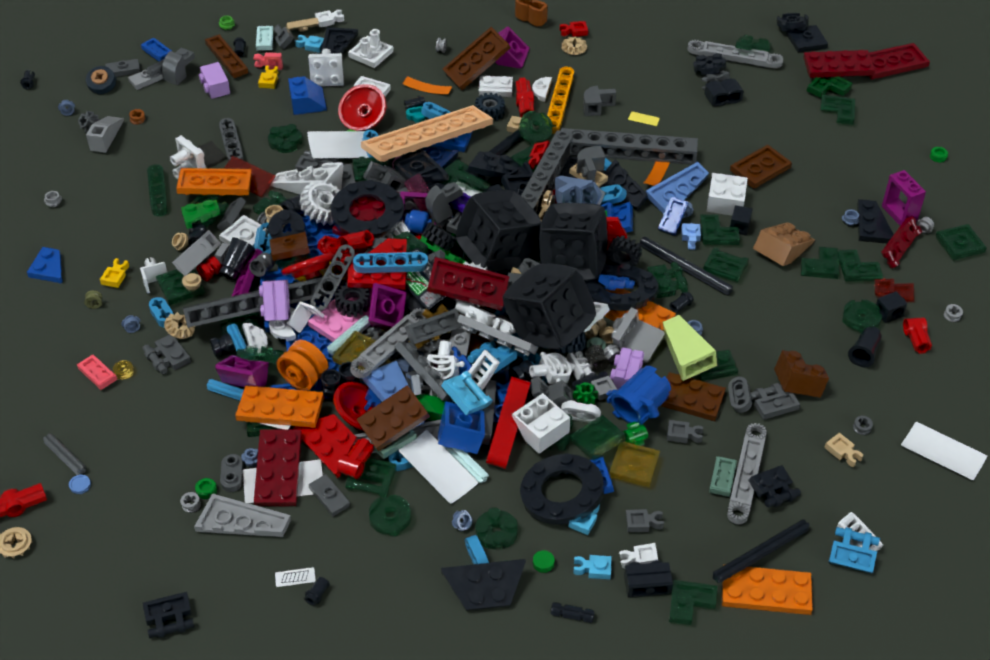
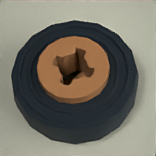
M97 66L86 75V84L93 93L105 94L116 85V77L109 67Z

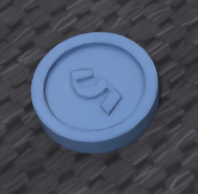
M86 475L74 476L69 481V488L75 494L85 493L91 486L90 479Z

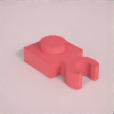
M265 53V56L254 54L253 59L258 60L255 61V67L260 68L267 65L269 70H273L275 66H278V70H282V53Z

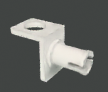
M152 257L150 258L151 262L147 258L144 262L145 267L140 268L147 294L150 293L148 283L168 278L165 262L156 263V260Z
M300 301L296 309L290 307V318L287 324L300 333L312 314L322 318L325 315L314 306Z

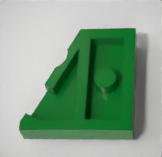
M206 200L203 203L188 204L185 207H181L187 229L192 228L193 222L199 220L203 223L209 218L220 214L217 200Z

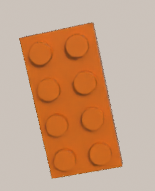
M181 168L176 188L177 194L249 195L252 172L251 169Z
M616 288L615 291L605 289L616 294L631 293L626 289ZM651 301L647 302V306L636 309L638 310L639 320L660 330H663L664 321L676 316V313ZM610 310L604 317L615 321L617 318L623 317L629 310Z
M245 385L235 415L236 421L316 428L324 400V392Z
M746 567L722 582V606L811 615V573Z

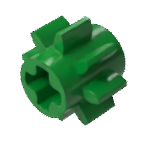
M584 382L576 385V390L573 391V398L577 399L578 403L594 405L595 399L598 398V391L594 390L595 385Z
M639 422L626 424L627 430L623 431L625 442L628 445L632 444V447L636 448L645 445L644 440L648 438L646 427L643 424L639 425Z

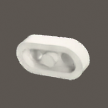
M572 400L561 405V410L570 417V420L586 423H597L600 420L601 410L596 405L578 403Z

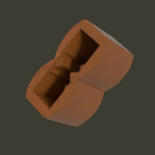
M515 0V17L518 19L529 21L534 26H542L547 21L548 5L538 0Z

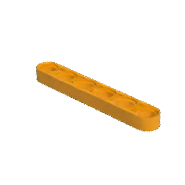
M565 66L559 70L545 121V131L547 133L555 134L557 130L560 131L574 79V70L571 67Z

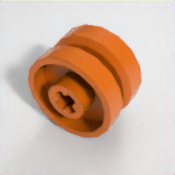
M306 340L295 341L288 351L284 352L276 362L281 376L293 387L304 391L310 390L317 380L321 378V374L329 368L324 354L315 345Z

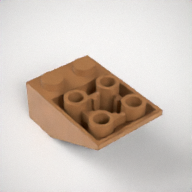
M786 222L761 229L753 249L785 266L798 258L814 243L815 239L811 238L809 233L795 229L793 224Z

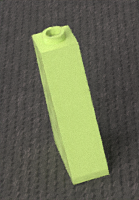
M680 315L663 322L664 338L683 381L717 366L716 350Z

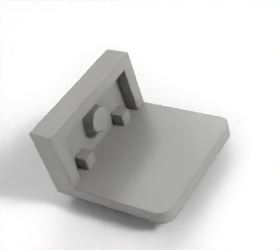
M631 307L629 312L623 315L620 326L614 329L611 338L613 346L617 345L620 352L622 348L632 349V351H643V362L648 363L665 337V332L639 320L638 310Z

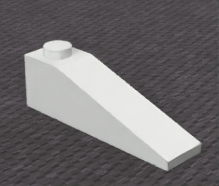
M324 163L322 167L315 169L313 166H309L300 172L297 169L280 172L272 178L269 185L301 194L306 185H309L311 182L315 183L318 180L322 183L325 180L327 184L332 182L333 186L338 185V190H341L343 163Z

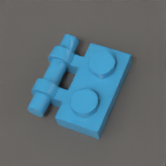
M490 341L482 344L480 349L473 350L467 357V360L470 363L476 362L482 352L487 350L500 362L494 372L497 373L517 358V351L506 346H500L496 349L495 342ZM486 358L484 360L490 366L492 365V362L489 359ZM483 364L481 365V368L488 370Z
M836 527L835 535L843 537V541H833L829 563L872 574L877 551L869 550V545L878 546L880 538L872 536V533L865 532L863 534L852 531V528L845 527L843 529ZM850 539L862 542V547L850 545Z

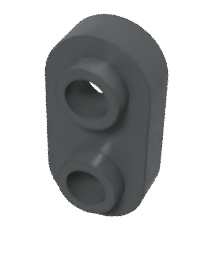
M744 377L733 378L728 384L730 402L736 412L743 413L752 406L750 386Z
M230 454L222 460L220 482L222 489L226 492H235L242 486L243 462L239 455Z

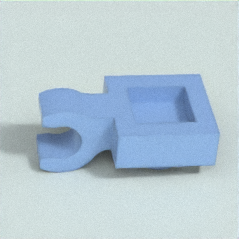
M682 223V241L688 242L689 250H695V243L700 241L701 238L700 224Z

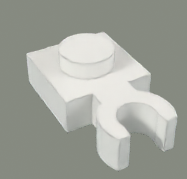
M330 10L315 13V18H318L319 27L334 25L335 21H344L342 10H336L333 13Z
M655 543L634 546L633 552L628 550L619 552L620 558L626 559L621 560V565L624 569L625 565H629L632 562L649 564L658 560Z

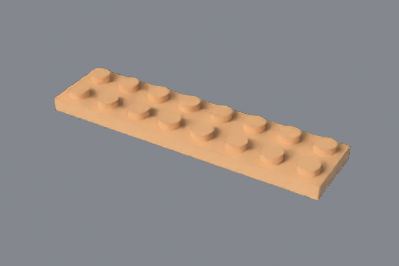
M472 105L361 141V148L378 161L385 162L388 159L400 157L409 152H415L418 149L456 138L462 134L483 129L493 124V118Z

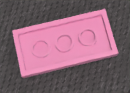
M368 288V289H369V293H370V306H371V298H372L373 288ZM349 298L347 300L355 301L358 300V298ZM334 299L329 303L326 310L321 312L325 316L322 318L314 315L308 320V326L333 342L364 315L369 317L370 308H368L367 312L363 311L361 316L358 313L357 317H354V314H351V317H347V313L342 315L341 312L337 311Z

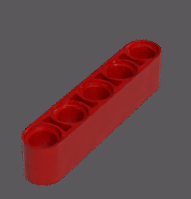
M511 377L487 456V464L506 469L518 428L512 414L524 406L531 382Z

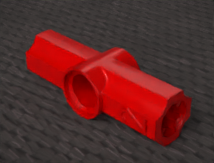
M520 78L516 81V105L519 107L520 117L530 120L534 117L533 91H531L530 81L526 78Z
M39 483L20 491L17 489L4 491L0 498V518L6 515L17 517L24 513L25 508L46 501L47 498L42 484Z

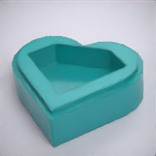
M423 106L407 109L406 118L414 120L415 123L426 121V117L421 113Z

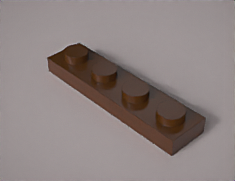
M220 34L205 39L207 47L233 78L248 73L247 66Z

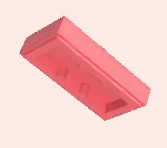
M91 355L77 364L78 369L100 390L117 380L116 375L95 355Z

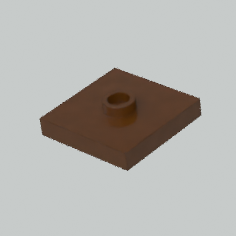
M306 232L269 240L273 261L310 253Z

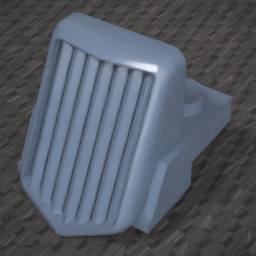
M566 176L555 178V199L557 203H588L597 205L602 196L597 184L592 180Z

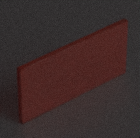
M232 156L224 168L251 169L252 176L249 192L260 197L264 195L276 177L235 156Z

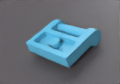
M468 371L445 380L441 385L465 415L484 409L493 402L492 398L489 395L486 396L471 378L472 375Z

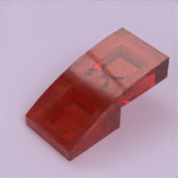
M875 279L876 296L882 297L897 291L906 302H914V283L894 284V279Z

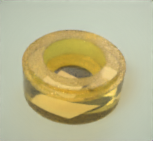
M127 360L119 361L113 366V372L118 379H128L134 373L132 363Z

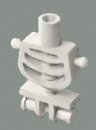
M461 300L456 304L455 309L457 308L458 312L470 319L490 327L493 326L492 328L507 334L516 333L512 323L506 319L495 318V314Z
M440 341L438 355L429 354L427 356L430 367L436 369L441 374L440 378L443 381L458 376L459 367L465 366L463 361L459 362L458 358L450 355L452 343L449 341ZM423 385V388H421L425 392H430V396L438 397L429 386Z
M581 351L575 354L568 352L566 358L559 353L546 354L541 352L539 365H532L529 368L531 377L545 376L549 384H554L561 380L568 383L571 372L580 381H582L581 378L584 377V374L585 377L595 374L591 371L592 367L588 363L587 358L583 357Z

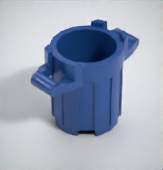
M645 366L639 369L618 390H610L606 393L608 397L607 403H611L615 409L612 413L615 417H621L628 423L639 422V425L643 424L648 418L658 417L659 412L657 408L667 399L672 389L665 376L660 378L655 373L657 369L652 366Z

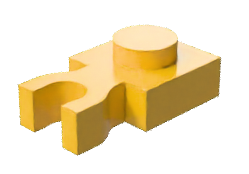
M266 65V73L261 72L258 86L259 88L275 89L278 81V66H275L273 70H269V66Z
M115 258L113 267H107L100 278L101 285L119 288L126 276L125 271L129 268V262L125 260L120 265L119 259Z

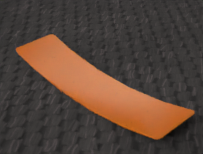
M408 76L403 82L404 85L410 88L434 94H448L452 86L424 83Z
M655 162L644 183L653 186L659 184L670 162Z

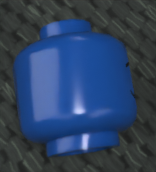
M412 210L406 214L405 225L410 233L422 235L429 222L432 223V219H429L427 212Z

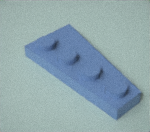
M696 162L646 190L648 199L664 214L671 196L685 201L708 178L709 172Z
M397 361L373 370L369 376L362 378L382 402L408 385Z

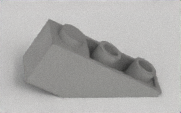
M107 116L93 123L86 134L90 151L106 153L124 118Z
M208 230L172 263L179 272L186 276L221 243Z

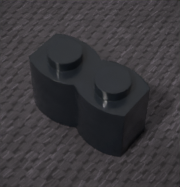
M730 78L722 82L713 81L707 83L704 94L712 106H722L726 103L734 104L742 101L744 90L736 79Z

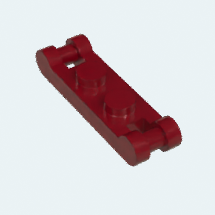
M910 216L903 221L881 251L882 256L888 260L887 264L890 268L899 265V260L916 236L922 233L920 226L916 225L914 216Z

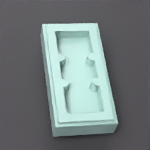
M273 26L257 27L256 51L273 50Z

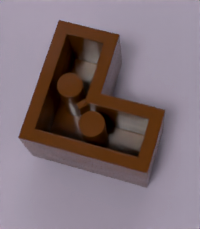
M782 350L774 368L785 392L821 398L829 380L824 367L816 364H805L801 354L793 350Z

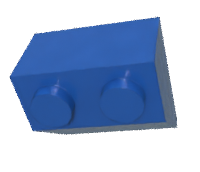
M306 77L288 78L294 115L327 111L321 86Z
M445 401L438 430V444L447 448H455L467 453L478 454L485 436L484 411L479 410L465 415L457 404Z

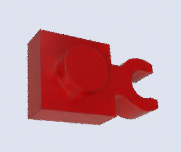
M586 21L570 22V25L560 24L561 36L572 34V37L588 36Z
M549 141L534 144L530 154L531 159L528 162L531 169H534L535 165L539 164L550 144Z

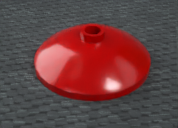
M370 84L354 86L340 100L338 107L339 118L344 126L350 130H370L383 119L387 108L386 98L376 86Z
M346 382L341 384L334 393L335 408L345 422L354 428L363 430L356 419L372 409V407H369L367 411L364 410V406L368 402L365 400V396L369 386L358 382Z

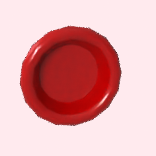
M329 252L282 269L281 273L284 276L291 275L295 279L305 276L306 280L319 276L320 270L329 267V263L333 260L335 253Z

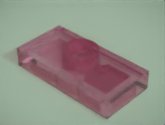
M420 173L404 182L409 192H429ZM413 199L420 211H427L426 199Z

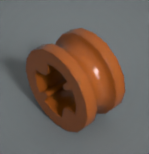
M134 109L130 111L131 123L141 124L145 121L143 110Z

